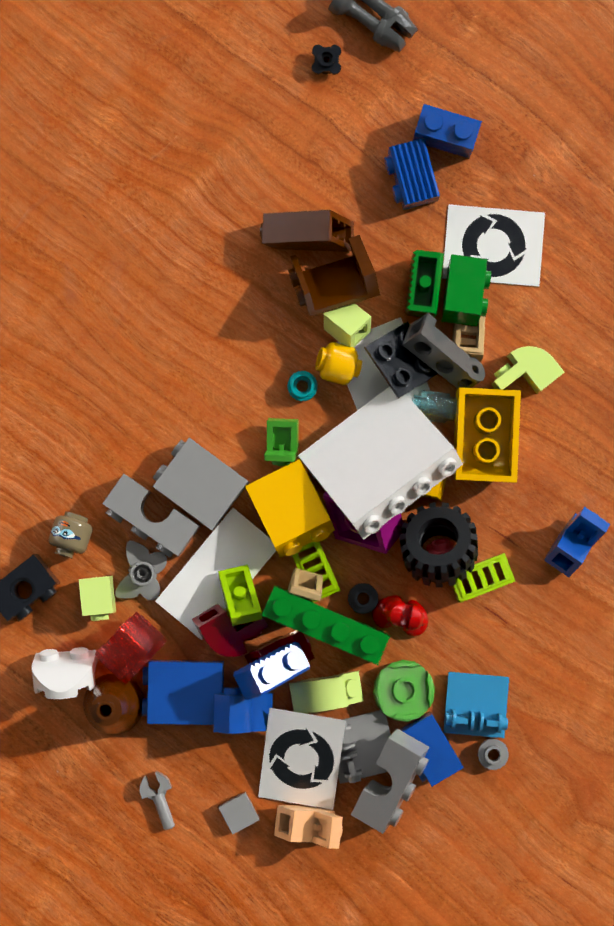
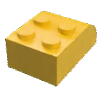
M458 388L455 405L454 448L463 465L453 473L454 480L517 483L521 390Z

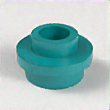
M307 371L294 373L289 378L287 384L289 394L297 401L310 400L316 394L318 387L316 378ZM305 381L308 384V389L305 392H300L296 387L298 382Z

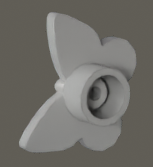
M128 541L126 555L131 568L128 569L129 574L116 588L115 596L117 598H135L141 593L147 600H154L160 594V585L156 579L157 574L165 568L167 557L162 552L149 554L148 549L142 544Z

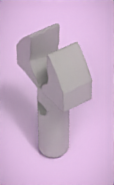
M156 771L155 775L160 784L158 793L150 788L146 775L142 779L139 791L142 799L148 797L154 801L163 829L170 830L175 826L165 794L167 790L172 788V785L166 775Z

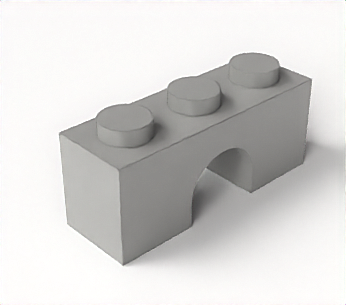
M123 474L102 503L108 507L106 514L119 523L125 519L134 525L131 529L133 533L144 540L148 536L158 542L155 548L170 558L173 554L181 556L201 526L176 509H173L164 521L158 523L151 522L145 516L143 509L144 503L151 492L126 474Z
M396 729L387 739L376 762L378 766L384 768L390 774L392 786H384L372 779L363 789L351 815L382 834L390 825L395 827L404 812L400 809L403 800L408 802L416 788V785L412 783L416 774L421 776L429 762V759L425 758L430 747L403 731Z

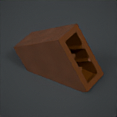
M331 210L263 214L260 236L264 245L274 249L351 252L348 238L354 235V222Z

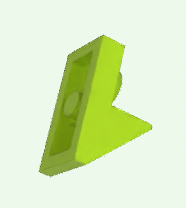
M248 564L218 571L227 615L230 616L232 626L263 619Z

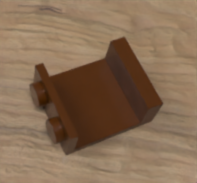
M360 235L348 238L352 253L351 257L303 272L297 256H290L293 268L288 270L293 287L299 286V288L295 289L300 307L306 305L310 317L380 295L376 273Z

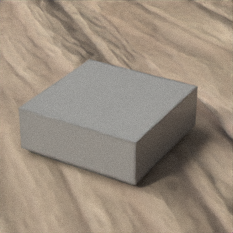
M246 791L218 806L232 835L260 820Z

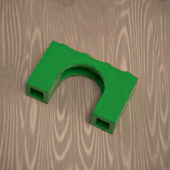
M277 585L273 587L262 613L264 617L376 665L379 664L390 638V635L384 631L289 593L288 590Z

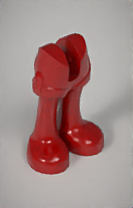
M390 595L379 600L377 606L372 611L374 622L381 628H389L393 625L396 627L400 626L407 635L415 637L424 633L428 627V616L425 609L418 601L412 599L405 604L402 602L401 596Z

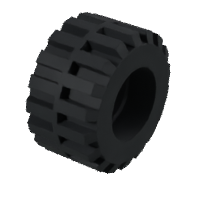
M436 502L429 503V508L424 509L422 505L417 508L416 515L412 512L407 517L408 523L403 522L401 527L402 534H400L402 558L407 571H412V577L417 581L422 578L423 584L430 586L431 582H435L436 587H443L445 582L452 586L456 584L455 579L464 580L467 577L466 570L472 572L475 567L474 561H477L478 558L476 527L474 522L471 523L470 516L467 513L461 515V508L454 506L451 509L449 508V503L442 502V506L436 507ZM438 535L450 537L457 543L451 551L440 555L428 553L422 548L429 538Z

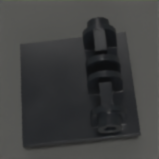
M408 321L364 347L398 399L438 374L402 345L410 325Z

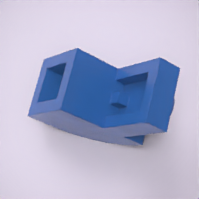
M584 507L578 514L575 513L551 546L544 561L567 577H570L583 564L591 547L606 533L610 524L596 513Z

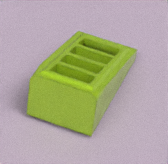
M313 541L303 546L301 551L315 546L316 552L301 559L298 553L292 555L297 568L305 570L304 563L318 557L320 558L322 563L305 571L314 573L323 568L325 569L327 574L322 575L323 582L329 579L331 585L322 589L321 599L340 591V587L320 542Z
M502 553L474 564L475 567L472 572L477 571L482 584L481 588L477 589L471 572L467 570L466 578L471 591L466 593L463 583L459 578L455 579L456 584L452 585L458 603L513 583L515 579L506 555ZM499 562L505 579L499 580L493 565L494 563ZM484 567H488L493 583L489 585L482 569Z

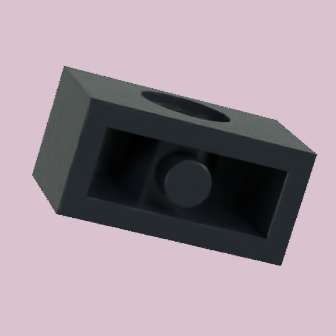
M33 554L0 580V613L7 622L15 618L20 622L33 612L30 606L39 599L44 603L57 593L55 587L60 584V581L39 554ZM23 581L28 582L32 587V594L27 599L22 598L18 593V587Z

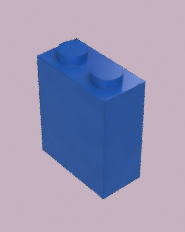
M150 660L148 667H143V685H148V698L142 699V716H147V724L214 725V694L223 693L224 661Z

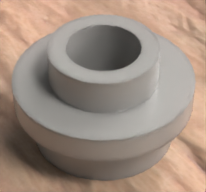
M498 739L485 740L478 749V759L487 769H500L508 761V749ZM492 749H497L499 752L496 760L488 758V753Z

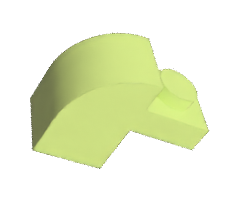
M526 346L512 351L507 356L514 366L511 368L507 363L494 373L497 379L491 385L494 389L504 390L522 375L537 394L565 372L548 352L538 347Z
M359 671L289 683L294 712L313 713L328 711L364 701Z

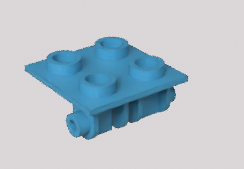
M448 672L443 733L505 738V730L508 728L506 713L509 677Z

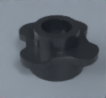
M320 44L315 45L312 49V54L314 55L312 71L315 74H338L341 71V65L339 64L341 48L338 45H332L331 47H323ZM328 57L330 60L325 62L324 58Z

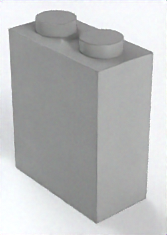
M189 437L186 442L180 440L171 452L174 458L168 466L163 464L155 473L153 479L156 482L153 487L213 531L245 489V486L248 485L249 481Z

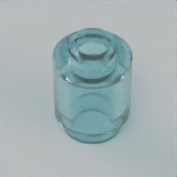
M420 390L418 395H413V403L431 422L446 423L447 421H454L457 409L456 397H450L449 393Z

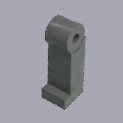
M427 313L409 325L402 345L456 388H471L484 380L485 370L481 362L476 358L470 357L435 327L437 320L431 314Z

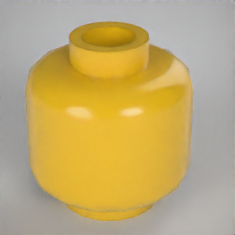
M330 342L326 347L320 348L315 369L319 371L320 377L323 380L347 385L353 377L358 378L360 375L362 360L358 359V352L355 348Z

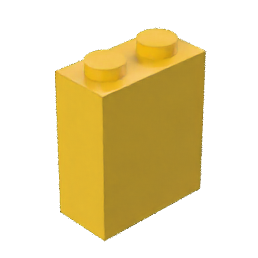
M300 459L245 486L280 558L285 555L291 556L298 553L303 546L313 541H323L329 537L331 532L335 531L331 519Z

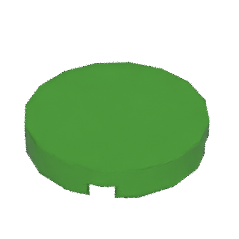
M400 660L389 663L380 670L374 681L373 694L376 705L384 715L393 720L408 722L418 719L424 715L434 701L435 687L432 677L428 671L414 661Z

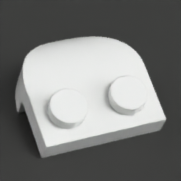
M78 647L71 651L58 652L55 649H46L36 653L31 667L34 692L44 691L47 699H68L77 697L79 689L87 688V690L91 691L96 685L97 650Z

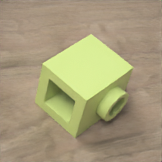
M355 303L323 313L324 330L343 345L354 348L371 332V316Z
M113 576L79 579L82 616L90 615L91 621L108 620L109 613L116 612Z

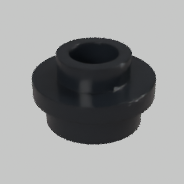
M360 583L351 588L348 594V603L355 612L366 614L373 611L377 606L378 593L373 586L367 583ZM360 593L368 594L369 601L366 604L358 602L357 597Z

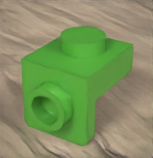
M268 418L267 451L264 454V461H272V464L276 466H286L296 460L298 456L299 419Z

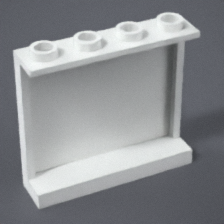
M390 386L298 455L314 479L316 478L352 523L363 540L377 532L386 522L402 513L406 507L419 497L427 494L435 485L446 477L451 476L463 465L455 448L406 394L398 399Z

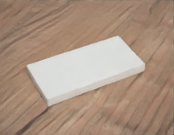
M232 508L155 602L198 638L203 640L192 619L216 604H219L226 612L218 571L248 564L253 579L276 552V549L271 539L236 509Z

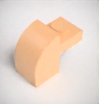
M278 805L274 836L289 842H312L329 849H339L343 817L335 815V811L323 808Z

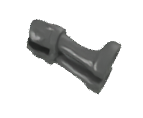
M333 0L328 7V10L334 15L345 14L356 19L374 33L373 40L376 43L397 52L404 48L406 42L398 33L391 29V26L407 38H412L418 31L416 25L409 18L408 12L399 6L394 8L383 0H361L382 18L381 20L369 14L354 0Z

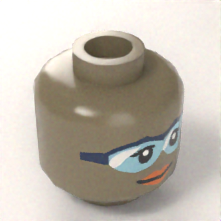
M65 511L64 516L59 515L55 518L48 538L49 543L56 547L55 554L72 559L74 553L83 554L86 551L93 531L92 526L87 523L88 518Z

